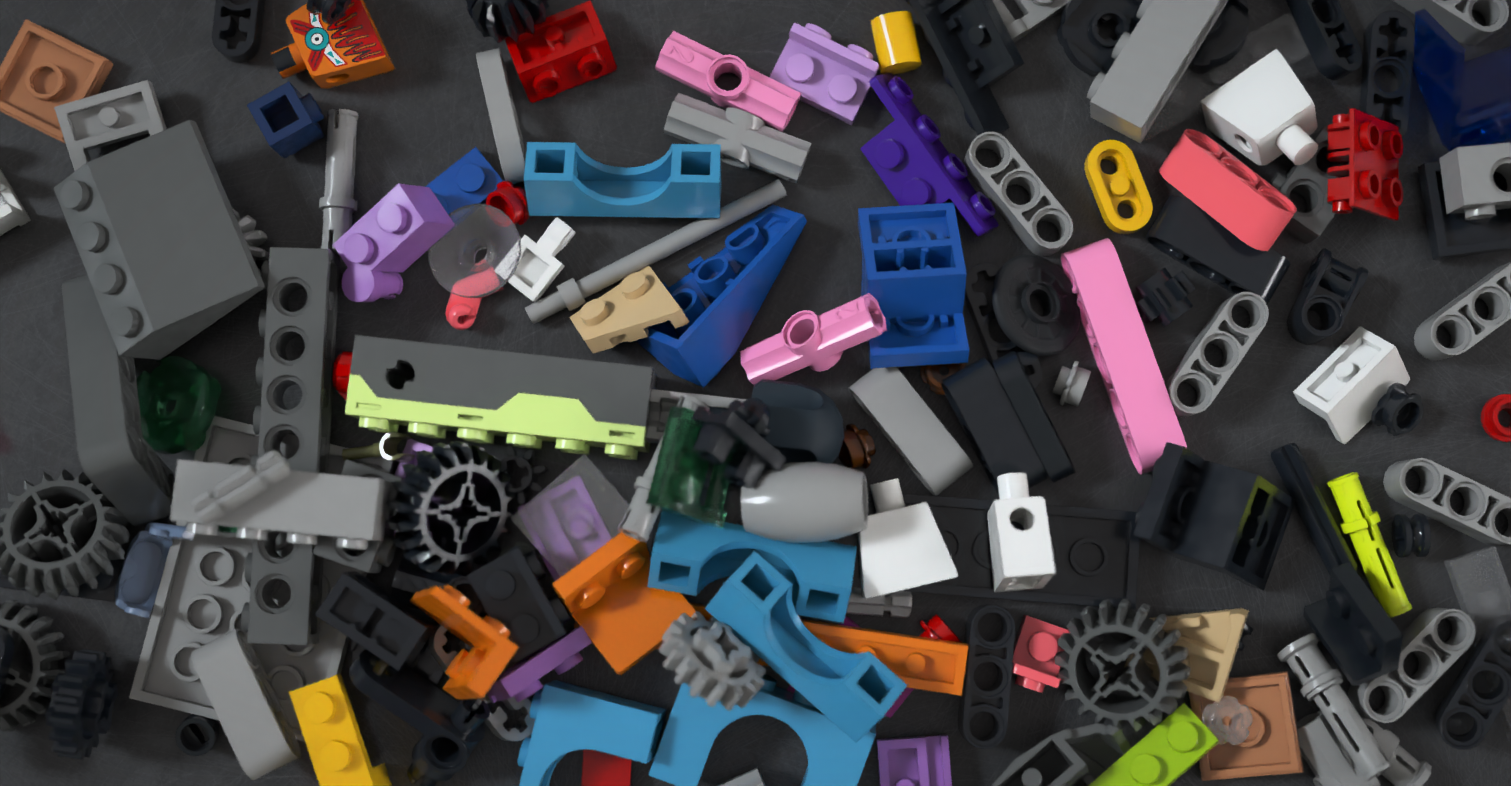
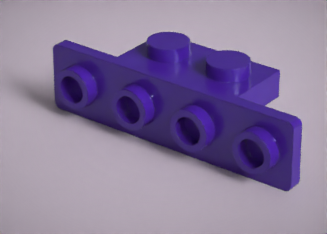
M892 73L873 77L869 84L890 112L894 121L860 149L900 206L947 203L952 200L978 237L998 227L999 224L994 218L995 209L992 203L983 193L976 192L966 178L968 171L963 162L955 154H949L939 140L941 134L937 125L930 117L925 114L922 115L912 102L913 93L907 83Z

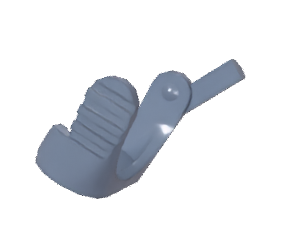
M149 522L145 526V530L140 531L132 539L127 549L115 588L117 607L124 610L125 613L149 618L173 539L193 541L194 533L186 532L187 527Z

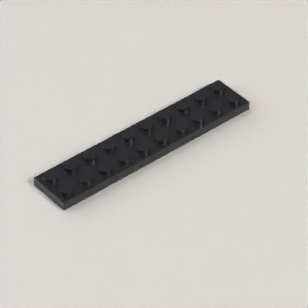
M676 476L671 488L674 494L669 504L664 503L653 524L651 555L662 511L743 526L741 512L742 487L736 486L726 479ZM868 491L869 516L877 514L871 491ZM902 493L905 507L927 502L955 565L958 577L900 591L1099 607L1103 600L1109 599L1114 608H1118L1122 599L1128 598L1131 603V609L1136 610L1140 538L1133 535L1136 528L1137 512L1046 505L1055 565L1054 576L1043 589L994 592L987 512L994 500ZM1010 522L1015 529L1025 531L1020 523ZM857 533L829 540V542L857 546L852 587L861 588Z

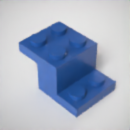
M954 203L858 208V228L862 250L861 296L870 293L878 301L880 309L886 318L887 331L881 335L867 340L871 369L968 363L969 345L963 317L967 272Z

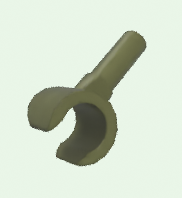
M389 432L381 438L380 443L342 449V457L344 461L346 459L383 457L389 461L408 463L415 458V455L408 453L398 454L397 446L401 440L413 439V437L409 434Z

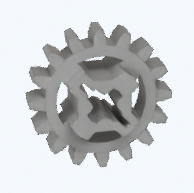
M695 611L692 617L682 613L677 621L674 620L661 638L664 642L660 646L659 652L668 657L663 665L667 669L675 670L676 674H678L674 679L676 684H688L691 687L690 696L693 698L699 696L706 699L710 707H714L717 701H720L726 710L731 711L735 704L744 708L765 683L761 678L766 673V668L757 664L760 657L732 633L730 626L719 622L714 616L709 621H706L704 616L698 611Z

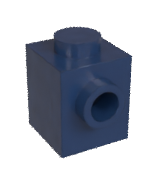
M289 81L247 104L269 146L284 159L326 136L318 121L325 117L311 93L303 96Z

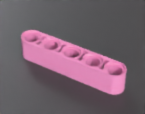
M1105 238L1061 253V264L1063 272L1073 285L1072 292L1077 294L1080 319L1129 455L1136 470L1142 475L1153 471L1155 462L1162 456L1167 442L1186 448L1187 445L1118 254L1110 239Z

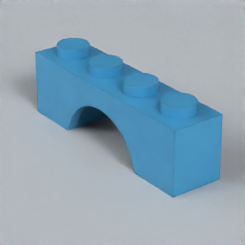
M527 142L524 186L529 216L720 218L721 144H672L667 153L653 163L639 167H615L590 158L576 143Z
M662 511L651 555L647 587L697 596L709 583L731 576L756 551L792 583V601L797 615L844 623L852 588L857 546L829 541L814 543L775 541L746 532L742 525Z
M756 551L731 575L705 608L719 622L730 626L732 633L746 646H749L756 655L856 743L883 718L907 687L906 683L869 651L858 654L842 652L826 645L815 637L805 627L795 611L792 601V583Z

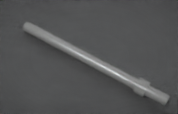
M777 179L720 208V218H700L578 281L571 278L557 285L558 291L525 307L532 324L565 308H568L570 312L585 304V298L787 196L785 188L781 181Z

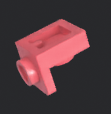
M1023 615L1014 642L1012 673L1018 674L1015 684L1043 693L1045 685L1055 688L1059 687L1061 679L1057 678L1061 667L1054 664V660L1058 652L1064 651L1058 645V640L1063 633H1069L1067 629Z

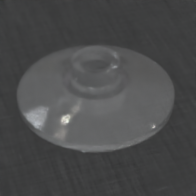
M471 204L460 207L448 214L455 226L429 248L430 268L438 283L454 295L464 298L484 297L503 287L516 271L521 256L520 235L514 222L504 212L493 206ZM481 249H487L484 259L476 263V253Z

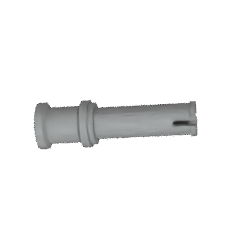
M1315 633L1301 637L1282 649L1277 654L1280 662H1287L1302 685L1300 693L1303 698L1316 702L1337 738L1341 741L1361 772L1364 781H1370L1385 773L1394 765L1388 760L1366 723L1340 686L1343 683V675L1339 669L1331 668L1317 646L1319 639Z

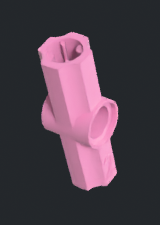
M675 31L666 39L655 65L656 71L709 96L718 106L737 108L749 112L781 132L789 124L801 98L800 92L747 67L745 62L738 56L722 55ZM724 73H733L741 80L737 88L729 91L720 89L715 82Z
M870 293L818 316L813 311H799L787 320L782 332L740 351L741 365L747 374L748 380L754 386L762 379L777 380L807 366L813 371H826L840 360L844 350L887 331L886 318L880 309L878 301Z

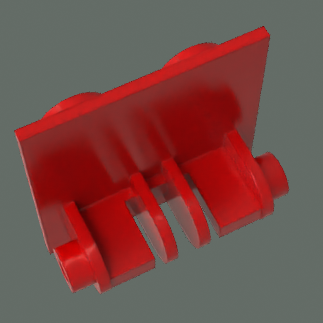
M1355 108L1349 109V114L1332 116V124L1327 126L1328 151L1332 153L1327 154V160L1330 162H1349V165L1334 166L1327 169V175L1341 177L1328 179L1327 203L1332 205V213H1352L1353 208L1398 221L1399 206L1403 201V187L1399 180V158L1403 154V139L1399 132V126Z

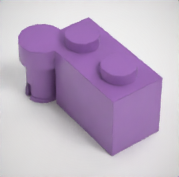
M398 183L333 244L348 267L343 273L342 289L349 300L368 303L374 302L379 298H396L394 294L400 295L403 288V279L398 272H404L455 226L430 187Z

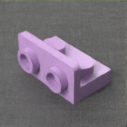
M794 23L789 31V39L769 78L800 92L801 101L852 125L871 89L869 81L877 75L879 64L873 61L874 56L869 51L860 46L849 44L846 48L830 40L831 35L819 26L807 23L803 27Z

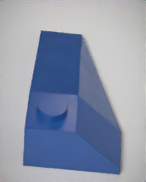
M772 204L727 236L725 240L726 247L705 261L701 256L688 264L692 272L669 288L663 282V285L683 310L689 323L675 328L669 320L647 327L649 330L648 337L636 340V342L674 375L704 388L711 379L718 375L721 368L736 353L806 225L807 220L805 216Z

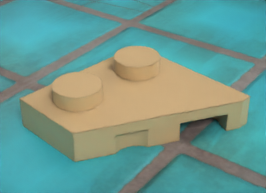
M649 265L638 272L628 275L619 285L598 299L587 302L581 310L569 317L593 354L613 348L622 342H633L646 338L649 334L647 327L670 320L675 328L689 323L681 307Z
M1238 608L1166 616L1167 621L1162 629L1165 632L1171 629H1179L1181 633L1178 641L1173 646L1188 647L1189 654L1181 662L1191 668L1188 679L1182 680L1187 686L1186 691L1218 703L1220 702L1226 688L1249 610ZM1148 647L1143 656L1145 663L1153 670L1151 676L1160 681V669L1157 659ZM1131 653L1128 656L1125 667L1129 666L1128 664L1134 656V653Z

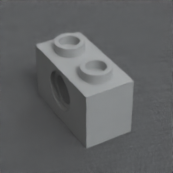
M1511 142L1457 147L1439 158L1446 214L1465 213V220H1478L1496 216V210L1511 208ZM1494 171L1502 174L1506 179V192L1500 190L1495 185L1493 179Z

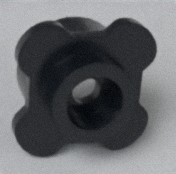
M1401 383L1392 384L1373 410L1372 422L1377 426L1385 425L1388 433L1393 436L1412 431L1420 423L1423 416L1424 408L1421 397L1416 393H1407L1405 385Z

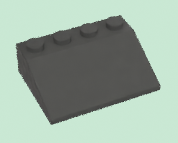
M187 120L89 161L54 187L119 356L161 360L265 288L196 121Z

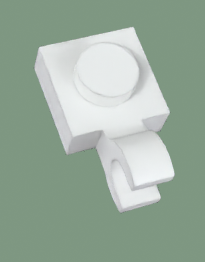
M556 217L537 243L524 235L497 269L496 273L535 303L565 267L555 258V255L569 243L576 232Z

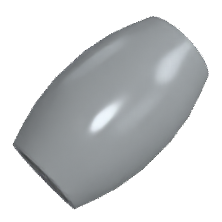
M821 462L783 464L780 471L764 469L753 489L745 487L741 489V512L744 529L746 532L760 537L790 543L824 542L862 531L867 528L868 524L866 475L863 472L848 467Z

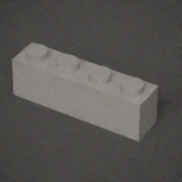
M1143 0L1136 15L1140 19L1132 34L1125 31L1121 35L1112 52V58L1116 59L1107 74L1100 72L1089 88L1087 98L1090 99L1091 118L1142 143L1228 0Z
M177 459L170 520L187 522L186 532L217 535L218 526L222 525L237 527L236 537L267 540L268 530L287 532L286 542L317 545L318 535L337 537L336 547L367 550L368 540H384L387 514L386 501H388L390 481L291 470L288 476L277 483L268 482L267 489L235 509H225L226 514L216 521L203 523L194 512L192 507L193 499L207 490L209 492L216 491L215 485L246 466Z

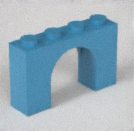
M766 674L761 678L765 683L754 698L744 708L735 704L731 711L726 710L720 701H717L714 707H710L706 699L699 696L693 698L690 696L691 687L684 683L681 684L648 776L675 786H697L713 742L721 730L741 717L766 715L788 724L799 735L805 746L808 766L800 786H857L876 736V724L856 743L796 689L794 693L779 688L776 686L777 680Z
M558 680L544 684L543 690L539 689L535 693L531 703L530 718L535 719L531 738L526 737L524 739L518 756V766L523 767L519 786H549L553 771L559 761L567 753L575 750H597L647 764L655 758L667 709Z

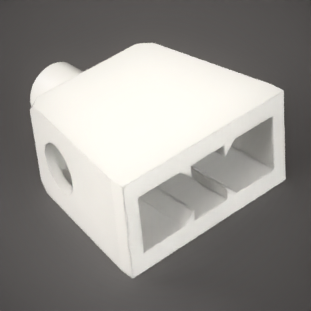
M1277 49L1201 100L1206 127L1257 165H1267L1283 153L1295 165H1302L1308 162L1318 150V144L1310 137L1318 127L1315 105Z
M1016 472L999 475L997 477L999 499L993 501L987 512L994 592L1043 589L1055 574L1045 499L1042 496L1029 497L1026 473ZM1010 522L1020 523L1025 531L1015 529Z
M898 478L870 485L877 514L869 515L867 528L857 532L863 598L867 599L958 577L955 565L927 502L905 507Z

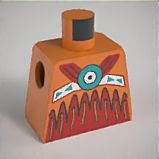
M351 0L343 16L332 25L323 22L321 13L318 15L311 14L307 10L306 3L285 19L295 42L271 53L273 62L283 79L308 69L312 79L321 89L376 76L395 69L364 0Z

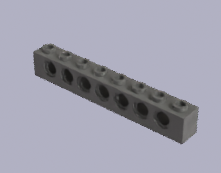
M270 247L269 260L263 262L261 278L265 285L264 289L267 290L266 309H261L259 314V334L262 338H265L264 357H259L256 364V381L258 386H262L261 406L257 405L253 414V430L256 435H259L258 454L252 456L251 466H256L258 464L257 459L270 451H279L281 453L280 444L282 439L287 434L294 432L299 439V449L293 457L286 459L290 470L328 474L340 257L330 249ZM298 289H306L308 295L307 303L301 310L291 312L288 306L290 295ZM302 336L305 342L303 354L298 359L289 361L286 356L288 342L294 337ZM298 384L302 390L301 402L295 408L288 410L283 403L284 392L288 387ZM268 530L267 540L253 539L252 553H248L245 559L246 582H251L250 602H246L243 606L241 625L242 630L248 632L247 643L318 644L320 618L315 614L321 606L324 558L313 554L316 545L294 543L292 552L283 558L275 550L276 537L282 531ZM281 579L287 582L291 589V598L284 607L278 606L272 598V589Z

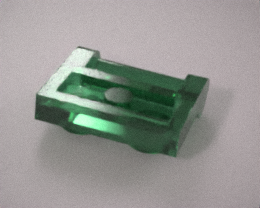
M671 406L646 504L704 525L724 528L727 513L723 511L730 481L723 476V473L733 454L729 452L723 465H713L704 505L699 504L709 461L702 459L692 449L702 427L691 419L695 411L686 407Z

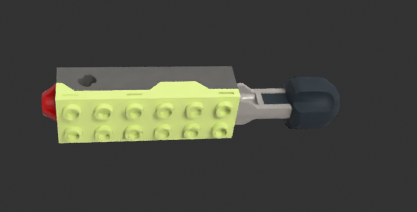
M355 335L353 352L343 351L335 359L333 368V387L346 401L345 414L359 419L358 427L368 428L369 431L381 433L398 432L400 425L408 426V432L417 434L416 436L446 439L447 431L457 432V438L481 444H493L494 436L506 437V443L512 444L514 447L541 450L542 441L555 442V448L560 449L561 452L589 455L590 446L605 448L604 454H608V457L637 460L638 452L649 453L650 443L659 444L681 395H689L704 402L709 406V411L712 414H719L728 410L729 405L734 400H740L741 402L747 400L656 390L658 377L653 367ZM415 375L414 381H406L404 384L405 378L411 379ZM762 379L755 384L752 398L762 400L770 409V418L767 424L770 427V432L764 439L786 458L784 464L799 462L832 464L838 457L844 440L843 418L834 401L820 389L801 383ZM702 427L699 428L691 447H694Z

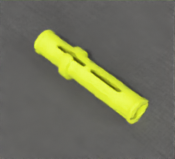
M1358 472L1348 473L1327 482L1344 521L1340 523L1343 534L1349 533L1363 572L1377 601L1390 618L1410 611L1413 607L1408 601L1394 562L1377 523L1381 521L1378 511L1371 510L1358 478Z

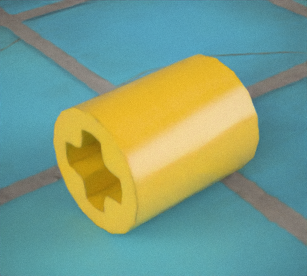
M890 12L871 20L881 74H900L921 66V56L911 12Z

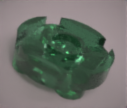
M165 357L157 361L162 365L156 367L151 373L143 371L136 378L143 438L155 452L160 454L172 455L184 450L195 451L205 442L206 432L215 416L217 400L221 394V385L201 365L183 357ZM177 398L174 410L171 413L165 410L168 401L173 402Z

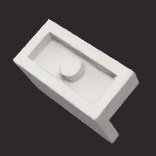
M1360 326L1293 393L1301 405L1327 421L1336 440L1346 444L1371 420L1373 410L1377 407L1381 397L1387 393L1388 388L1394 383L1406 385L1410 381V377L1396 346Z

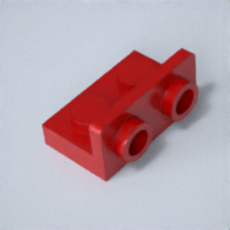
M591 0L546 17L545 22L534 25V34L524 32L519 35L517 42L511 37L505 39L518 76L531 103L598 79L617 69L608 40Z

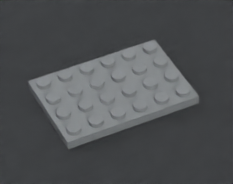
M206 414L193 461L248 466L251 464L252 456L258 454L259 435L254 433L253 425ZM287 434L281 441L280 451L286 459L293 457L299 449V439L296 435ZM330 444L328 474L341 475L345 464L342 457V449L348 448ZM383 457L350 460L393 474L396 464L395 461H389ZM177 521L176 525L187 527V522ZM219 525L217 535L194 533L193 541L173 539L131 688L130 699L219 720L196 673L191 652L237 628L242 630V609L246 602H250L251 582H246L244 565L247 554L252 553L253 539L236 537L237 527ZM284 531L279 533L275 540V550L283 558L288 556L294 547V543L286 542L287 532ZM351 548L358 556L366 552L364 549ZM324 558L321 605L343 572L357 571L364 577H366L367 572ZM282 579L272 589V598L280 607H284L291 598L290 586ZM320 619L318 644L251 643L297 740L304 742L305 739L289 692L341 674L350 640L349 637Z

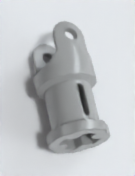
M1363 719L1371 729L1373 737L1388 760L1394 765L1381 775L1394 786H1423L1431 775L1432 766L1424 760L1419 762L1399 745V737L1391 730H1383L1371 719Z

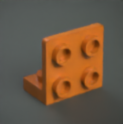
M622 532L552 583L556 594L567 612L579 627H583L594 646L618 675L624 674L663 644L662 636L674 620L677 621L682 613H686L690 617L695 613V609L681 593L647 587L651 563L647 544L644 541L635 540Z
M445 585L443 589L434 586L415 592L410 599L412 604L471 647L469 652L462 649L451 661L445 672L450 678L443 686V689L457 700L483 698L519 648L508 639V636L511 634L510 631L492 617L485 616L482 620L467 608L470 604L468 598L451 586Z

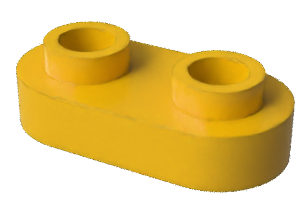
M1105 140L1098 143L1087 155L1084 169L1105 224L1116 233H1135L1150 220L1153 204L1134 154L1126 144L1117 140ZM1109 160L1113 162L1116 168L1115 173L1110 175L1104 173L1100 167L1101 161ZM1119 204H1128L1132 208L1133 215L1131 218L1127 219L1119 215Z

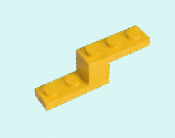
M341 674L289 692L320 786H392L385 763L374 767L371 766Z

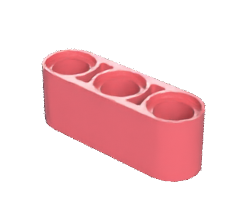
M1194 129L1184 130L1159 169L1161 176L1169 184L1237 238L1256 250L1268 251L1297 211L1294 203L1213 139Z

